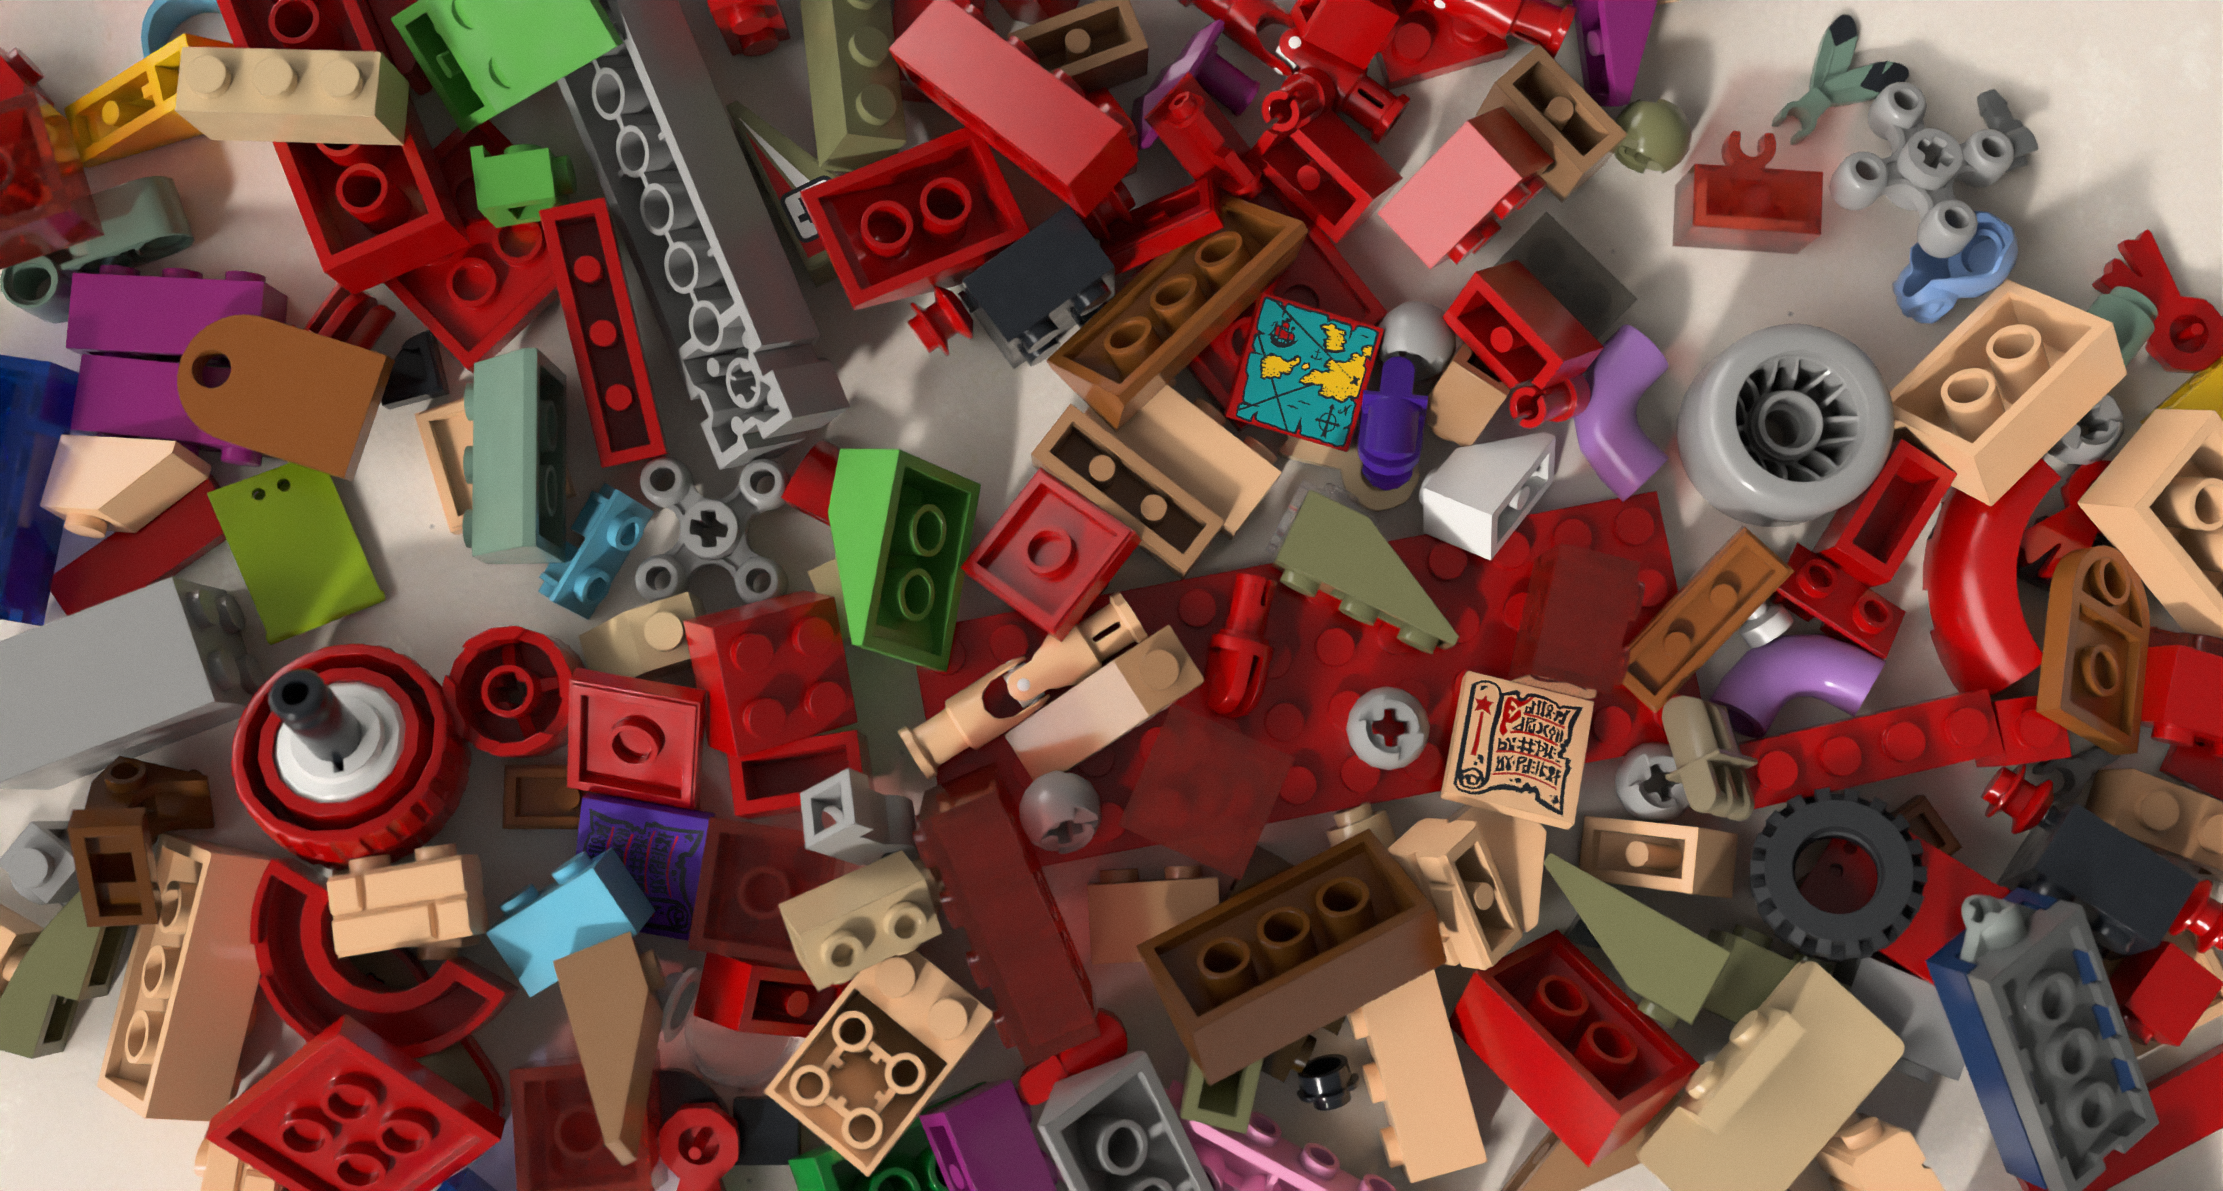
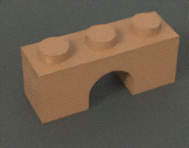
M2133 768L2098 770V773L2095 774L2085 809L2153 852L2200 867L2199 875L2223 883L2222 801Z

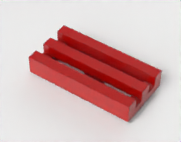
M1212 176L1205 177L1129 211L1133 219V224L1130 226L1118 219L1108 225L1110 240L1108 242L1099 240V246L1115 266V275L1224 228V222L1220 215L1223 213L1222 205L1219 202L1221 200V192Z

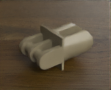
M1689 696L1671 698L1663 707L1662 722L1677 770L1665 775L1666 780L1683 784L1688 803L1695 811L1711 813L1719 817H1728L1736 821L1746 820L1754 811L1755 803L1745 769L1758 764L1756 758L1742 755L1726 706Z

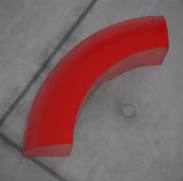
M2042 458L1992 506L1950 485L1941 500L1943 506L1938 515L1933 536L1926 542L1923 561V590L1928 591L1930 615L1934 630H1930V635L1940 662L1959 693L1988 689L1989 695L1992 696L2020 680L2042 664L2043 653L2028 629L2022 613L2017 588V560L2024 530L2039 502L2062 479Z

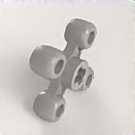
M1896 82L1882 90L1871 104L1868 113L1870 128L1878 137L1889 141L1892 151L1891 156L1881 159L1876 154L1870 152H1856L1847 156L1831 177L1830 193L1838 205L1848 210L1867 208L1878 197L1886 195L1892 203L1900 208L1918 210L1920 215V223L1917 230L1919 245L1930 256L1949 258L1959 254L1975 236L1978 226L1977 217L1973 209L1966 203L1955 199L1952 189L1953 183L1963 181L1972 187H1987L1994 184L2013 162L2015 154L2013 143L2008 136L1995 129H1983L1975 132L1966 142L1958 144L1956 139L1947 132L1936 128H1925L1923 118L1927 104L1924 94L1913 84Z
M661 456L649 461L641 472V490L652 503L659 507L668 508L675 513L680 522V536L672 549L664 554L650 556L638 567L635 582L640 595L652 603L687 592L690 580L695 573L704 567L713 565L729 570L735 580L737 593L747 604L786 595L789 584L787 574L782 566L772 559L757 555L751 548L748 539L750 524L758 515L765 511L776 510L786 503L781 498L791 480V476L786 468L775 460L767 458L754 460L741 472L739 484L733 493L725 498L714 500L699 494L688 466L677 458ZM674 473L675 483L673 487L667 491H660L659 483L662 477L666 474ZM765 476H774L775 485L773 489L766 494H759L757 492V485L760 479ZM717 519L718 522L728 528L725 538L716 537L717 546L713 547L701 535L703 528H712V520ZM668 570L671 575L670 584L667 588L657 591L655 588L657 575L662 571ZM761 573H769L771 576L770 587L763 593H755L753 590L754 579Z

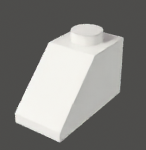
M1541 432L1456 448L1439 469L1434 468L1426 475L1421 485L1419 502L1423 504V533L1491 560L1554 482L1556 436Z

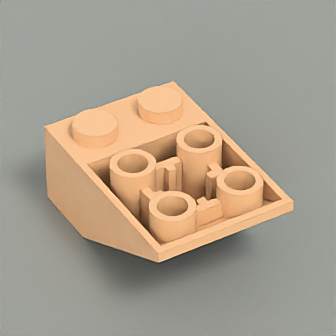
M916 950L903 955H894L860 971L764 1092L869 1177L957 1069L997 1015Z

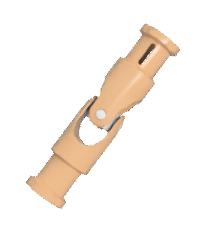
M1116 591L1110 595V604L1080 623H1076L1062 642L1050 634L1047 635L1042 646L1034 653L1032 660L1027 664L1023 662L1026 660V657L1011 659L945 700L946 708L914 729L905 726L898 730V733L927 779L931 780L938 775L937 768L950 758L969 747L978 750L1042 708L1050 698L1049 694L1041 698L1045 695L1044 692L1046 690L1079 684L1103 668V661L1134 641L1139 644L1149 637L1121 593ZM1114 624H1119V628L1098 642L1093 641V637ZM1003 675L1008 684L1007 688L1011 696L1017 699L1024 709L1013 717L1002 719L990 714L986 710L983 700L984 692L990 683Z

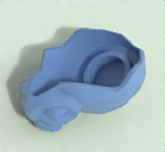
M1974 211L1978 221L1976 234L1959 254L1949 258H1936L1927 254L1917 242L1910 248V263L1900 272L1898 279L1893 283L1897 305L1901 308L1902 313L1908 318L1912 317L1918 323L1933 324L1954 307L1957 299L1983 296L2001 285L2014 268L2018 257L2015 230L1990 212Z

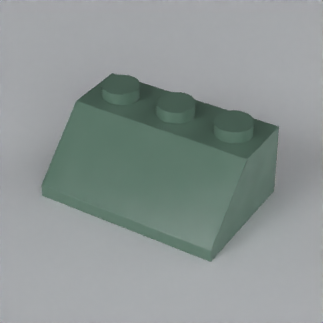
M522 348L474 363V382H468L464 390L466 417L469 421H473V446H466L463 469L466 482L473 484L472 509H466L463 516V538L466 547L472 548V557L487 564L565 563L567 376L538 348Z

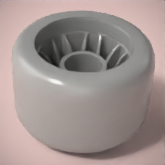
M1806 324L1771 326L1755 331L1733 343L1707 363L1696 375L1688 387L1679 409L1676 432L1677 446L1682 465L1693 486L1707 502L1723 514L1735 520L1756 526L1786 527L1797 525L1845 506L1864 492L1876 479L1888 458L1894 435L1892 400L1887 385L1873 361L1858 346L1845 337L1822 327ZM1765 419L1774 421L1781 428L1783 433L1782 446L1777 445L1768 436L1765 428Z

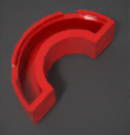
M272 858L262 874L255 893L250 918V945L254 944L256 960L262 977L258 980L275 1011L287 1025L309 1042L343 1015L347 1014L413 1059L424 1057L450 1047L484 1028L501 1013L519 990V987L465 956L448 959L428 981L415 987L393 988L372 981L352 964L349 956L339 958L335 953L332 929L334 918L330 913L327 890L329 878L294 858Z

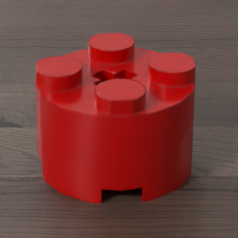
M519 626L490 628L468 639L462 646L465 649L454 660L450 675H445L442 683L443 694L447 700L445 706L447 712H450L453 716L455 733L462 739H467L477 749L499 757H541L567 745L569 679L576 668L585 669L579 655L560 639ZM517 680L527 685V696L523 697L524 702L522 705L510 702V691L519 690L516 684Z

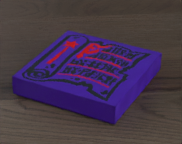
M588 791L582 797L575 856L586 851L590 859H593L612 847L655 910L639 932L695 942L701 928L716 813Z

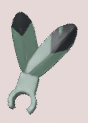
M1849 15L1839 16L1825 30L1815 58L1809 92L1799 101H1792L1785 105L1772 121V127H1778L1787 116H1794L1800 121L1802 130H1799L1790 139V145L1802 142L1815 129L1817 119L1829 107L1846 106L1876 99L1885 87L1896 82H1905L1909 77V70L1906 66L1890 61L1873 63L1848 71L1858 36L1855 22Z

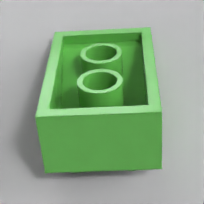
M840 449L828 515L852 645L932 670L947 672L965 572L960 567L968 558L981 484L900 449Z

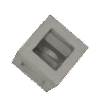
M31 821L0 858V866L8 872L13 888L20 895L36 904L59 903L64 907L80 891L67 830L69 821Z

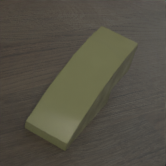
M80 891L75 894L40 933L18 964L0 998V1050L30 1059L64 1052L79 1001L108 995L129 925L87 927Z

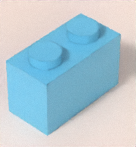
M612 847L593 859H590L586 851L579 853L552 872V876L556 880L552 884L537 891L533 883L499 904L503 915L486 934L530 997L558 981L553 965L554 960L629 931L634 936L639 933L655 912Z

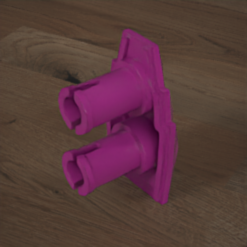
M1221 19L1210 23L1192 35L1176 60L1161 69L1146 93L1134 99L1130 119L1138 132V151L1150 148L1153 142L1159 138L1144 120V117L1188 72L1193 75L1206 93L1230 109L1231 113L1235 116H1240L1256 96L1261 83L1252 80L1217 54L1218 46L1215 43L1225 28L1223 26L1225 22Z

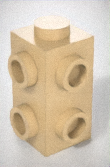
M902 850L779 904L797 959L817 990H821L831 984L847 982L856 977L860 971L894 955L912 952L922 942L942 933L934 909L943 903L938 885L927 867L918 871Z

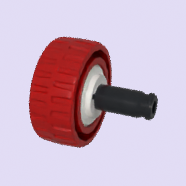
M349 643L321 648L298 657L275 672L261 685L252 696L239 719L231 748L233 750L231 771L236 781L235 789L240 801L247 808L249 815L268 836L303 861L312 865L320 864L327 869L342 871L349 869L348 862L350 860L390 854L391 863L397 862L401 858L414 853L415 849L422 848L429 840L434 838L454 815L469 781L468 773L471 766V750L468 746L469 741L462 739L455 733L453 716L450 712H447L445 706L447 700L443 694L442 686L426 669H423L414 659L405 654H398L391 648L380 645H366L365 643Z

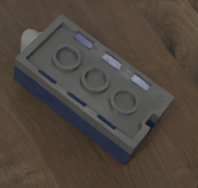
M2018 887L2003 899L1987 895H1972L1967 897L1962 904V918L1966 928L1926 960L1927 967L2006 1172L2045 1190L2082 1191L2106 1170L2103 1158L2113 1149L2122 1153L2127 1152L2159 1123L2083 906L2064 900L2058 901L2057 898Z

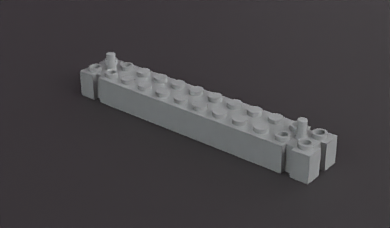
M599 0L622 39L623 44L557 82L690 400L702 399L709 417L700 424L719 470L746 465L757 459H776L806 438L803 431L823 427L850 408L849 402L831 360L824 357L817 358L813 349L817 339L821 336L678 0Z

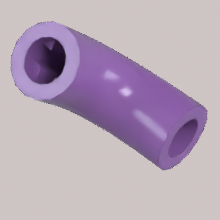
M1627 324L1622 325L1603 344V350L1582 374L1589 384L1591 392L1590 402L1584 412L1573 417L1581 452L1600 480L1623 502L1669 459L1646 436L1638 423L1636 414L1638 402L1645 391L1668 370L1669 365L1664 355L1649 338Z
M1823 634L1782 635L1763 646L1747 651L1721 679L1709 702L1726 706L1734 731L1752 738L1764 737L1781 708L1788 701L1797 697H1813L1825 701L1855 717L1884 667L1886 660L1880 659L1857 645Z

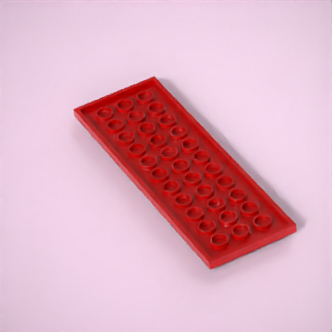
M1657 491L1631 495L1624 502L1620 498L1527 515L1491 560L1428 534L1387 541L1459 636L1455 646L1446 650L1436 646L1433 654L1420 651L1397 638L1400 628L1379 618L1376 619L1372 626L1349 617L1338 609L1342 600L1319 589L1315 597H1310L1289 588L1280 582L1283 572L1271 567L1273 563L1119 591L1138 618L1148 637L1170 625L1193 663L1204 677L1210 651L1211 635L1218 634L1219 629L1226 628L1237 573L1267 578V580L1278 582L1270 607L1265 638L1270 640L1269 646L1275 649L1269 665L1264 692L1258 705L1245 716L1231 718L1226 714L1220 715L1208 707L1203 696L1202 684L1190 694L1068 771L1067 773L1077 774L1092 784L1100 796L1102 821L1096 834L1086 846L1067 854H1059L1058 851H1047L1031 843L1022 829L1019 818V805L1026 789L1034 781L1004 736L1008 731L978 750L969 747L941 764L937 768L938 775L936 776L949 851H952L950 858L955 883L1354 808L1368 801L1370 804L1442 791L1462 678L1467 671L1593 701L1594 705L1584 764L1625 756L1628 751L1642 743L1662 742L1669 744L1662 722L1664 705L1654 713L1606 669V666L1678 592ZM1113 593L1100 595L1077 624L1110 604V595ZM1018 611L956 622L947 672L916 665L926 721L946 708L945 700L1000 665L1020 657H1026V660L1023 661L1026 664L1030 662L1034 653L1042 646L1046 636L1049 634ZM1114 624L1093 637V641L1098 642L1119 628V624ZM1134 641L1102 662V667L1132 649L1138 643ZM1696 672L1671 698L1689 696L1701 699ZM1003 675L990 683L983 697L986 710L994 717L1000 719L1013 717L1024 710L1019 701L1009 693L1008 684ZM1076 685L1046 690L1044 692L1045 695L1041 698L1048 694L1050 698L1042 708ZM1387 686L1403 689L1416 697L1427 712L1430 726L1428 742L1420 756L1407 766L1392 770L1375 768L1361 760L1349 743L1346 729L1349 712L1356 701L1372 689ZM1384 710L1383 719L1372 723L1373 734L1383 735L1385 746L1392 747L1393 737L1404 734L1403 723L1393 721L1391 711Z

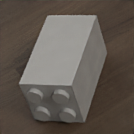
M170 577L0 641V789L50 790L101 771L118 756L135 758L240 718L252 696L266 681L257 659L247 653L240 633L245 628V619L235 598L227 594L226 590Z

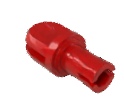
M1237 573L1233 600L1226 628L1219 629L1218 634L1211 635L1210 651L1203 677L1205 680L1203 682V696L1208 707L1220 715L1226 714L1231 718L1248 715L1258 705L1264 692L1269 665L1275 649L1269 646L1270 640L1265 638L1270 607L1278 582L1243 573Z

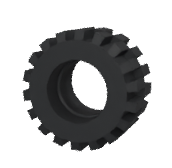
M1829 787L1815 789L1814 796L1803 799L1800 794L1788 800L1787 806L1780 812L1775 810L1766 820V826L1761 834L1758 833L1753 845V853L1750 860V886L1752 897L1755 898L1758 906L1757 911L1764 923H1768L1775 931L1774 935L1785 945L1788 942L1797 947L1799 953L1811 958L1816 955L1826 957L1827 961L1843 962L1844 959L1848 958L1860 960L1872 956L1874 952L1882 948L1886 949L1909 927L1920 910L1925 897L1922 894L1924 885L1927 883V867L1922 865L1921 856L1924 851L1919 838L1912 839L1908 832L1910 824L1901 814L1894 817L1886 810L1888 803L1877 797H1874L1872 802L1860 798L1859 790L1845 788L1843 794H1832ZM1832 838L1843 839L1856 844L1870 856L1877 869L1878 881L1873 897L1865 906L1848 914H1832L1814 907L1804 899L1796 884L1795 866L1803 850L1816 841Z

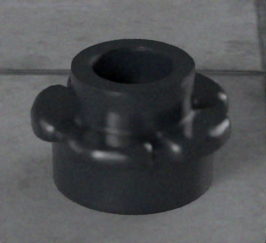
M1328 1054L1313 1058L1307 1062L1301 1073H1297L1300 1080V1090L1297 1091V1096L1303 1102L1313 1103L1314 1108L1320 1111L1340 1108L1351 1100L1350 1091L1358 1087L1360 1083L1359 1075L1351 1073L1348 1059L1344 1055Z

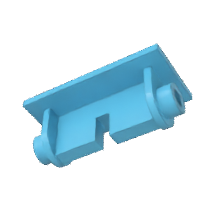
M606 483L602 485L598 493L593 490L591 491L589 499L570 528L585 537L581 547L577 548L566 541L565 563H549L545 571L539 576L544 582L538 592L548 597L550 601L588 620L598 604L608 594L613 579L632 548L640 541L644 528L654 511Z

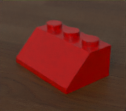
M1558 929L1502 957L1493 967L1475 971L1448 1020L1450 1028L1588 1168L1628 1143L1687 1084L1694 1072L1701 1067L1651 1017L1637 1009L1638 1005Z

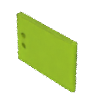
M287 463L207 493L266 630V640L270 645L386 601V595L378 587L329 474L294 463Z

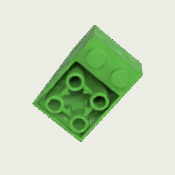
M418 0L391 18V21L462 134L623 44L622 39L599 0Z

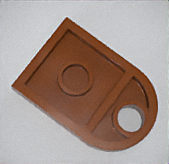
M234 315L209 324L190 341L179 363L177 388L181 404L188 417L198 428L212 437L353 482L395 360L378 352L256 315ZM226 355L231 364L229 378L218 387L208 388L202 376L205 364L215 356Z
M2103 545L2073 550L2067 553L2055 568L2049 593L2036 712L2112 755L2137 754L2150 633V614L2146 592L2138 573L2124 555L2113 547Z

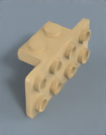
M1808 960L1800 961L1758 1009L1746 1014L1736 1024L1729 1036L1730 1041L1719 1054L1694 1072L1685 1086V1093L1639 1144L1636 1152L1637 1158L1643 1166L1671 1191H1786L1904 1053V1043L1899 1036L1819 964Z

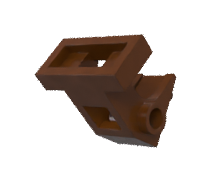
M118 756L91 782L85 808L72 810L67 827L87 927L159 924L163 905L152 846L157 842L158 835L164 832L184 829H213L215 827L207 775H203L196 769L185 771L135 758Z

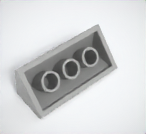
M1137 1051L1055 1082L1037 1126L1070 1191H1214L1146 1052Z

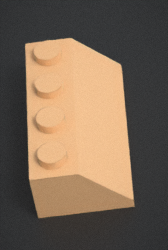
M171 833L160 834L154 857L163 905L159 924L137 925L97 1083L98 1088L145 1119L210 1122L211 1118L225 1108L229 1102L233 1101L238 1093L241 1079L238 1063L244 1038L251 1034L255 1025L256 1005L254 998L260 977L254 944L250 945L251 909L262 874L270 860L274 857L261 852Z

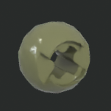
M1660 98L1657 103L1640 101L1641 99L1631 102L1615 119V122L1628 134L1614 152L1616 159L1627 168L1642 174L1645 169L1662 171L1661 174L1672 170L1681 163L1688 153L1691 144L1692 133L1686 113L1677 105Z

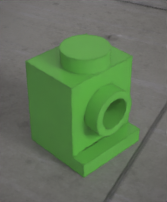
M536 144L513 145L506 148L503 155L492 156L483 145L470 147L478 210L496 228L541 221L538 210L569 204L568 194L577 192L575 170L569 155L556 157L548 147L542 148Z

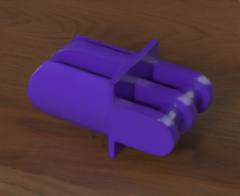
M1400 356L1392 357L1384 363L1380 391L1363 390L1358 455L1363 462L1362 471L1364 476L1373 486L1385 491L1398 489L1410 480L1413 474V467L1419 463L1423 449L1428 396L1412 395L1414 365L1407 358Z

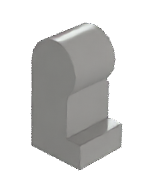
M848 768L800 793L806 849L859 866L871 864L900 850L905 853L911 862L920 855L912 800L900 795H884L869 789L867 775ZM822 812L829 813L837 824L824 829Z

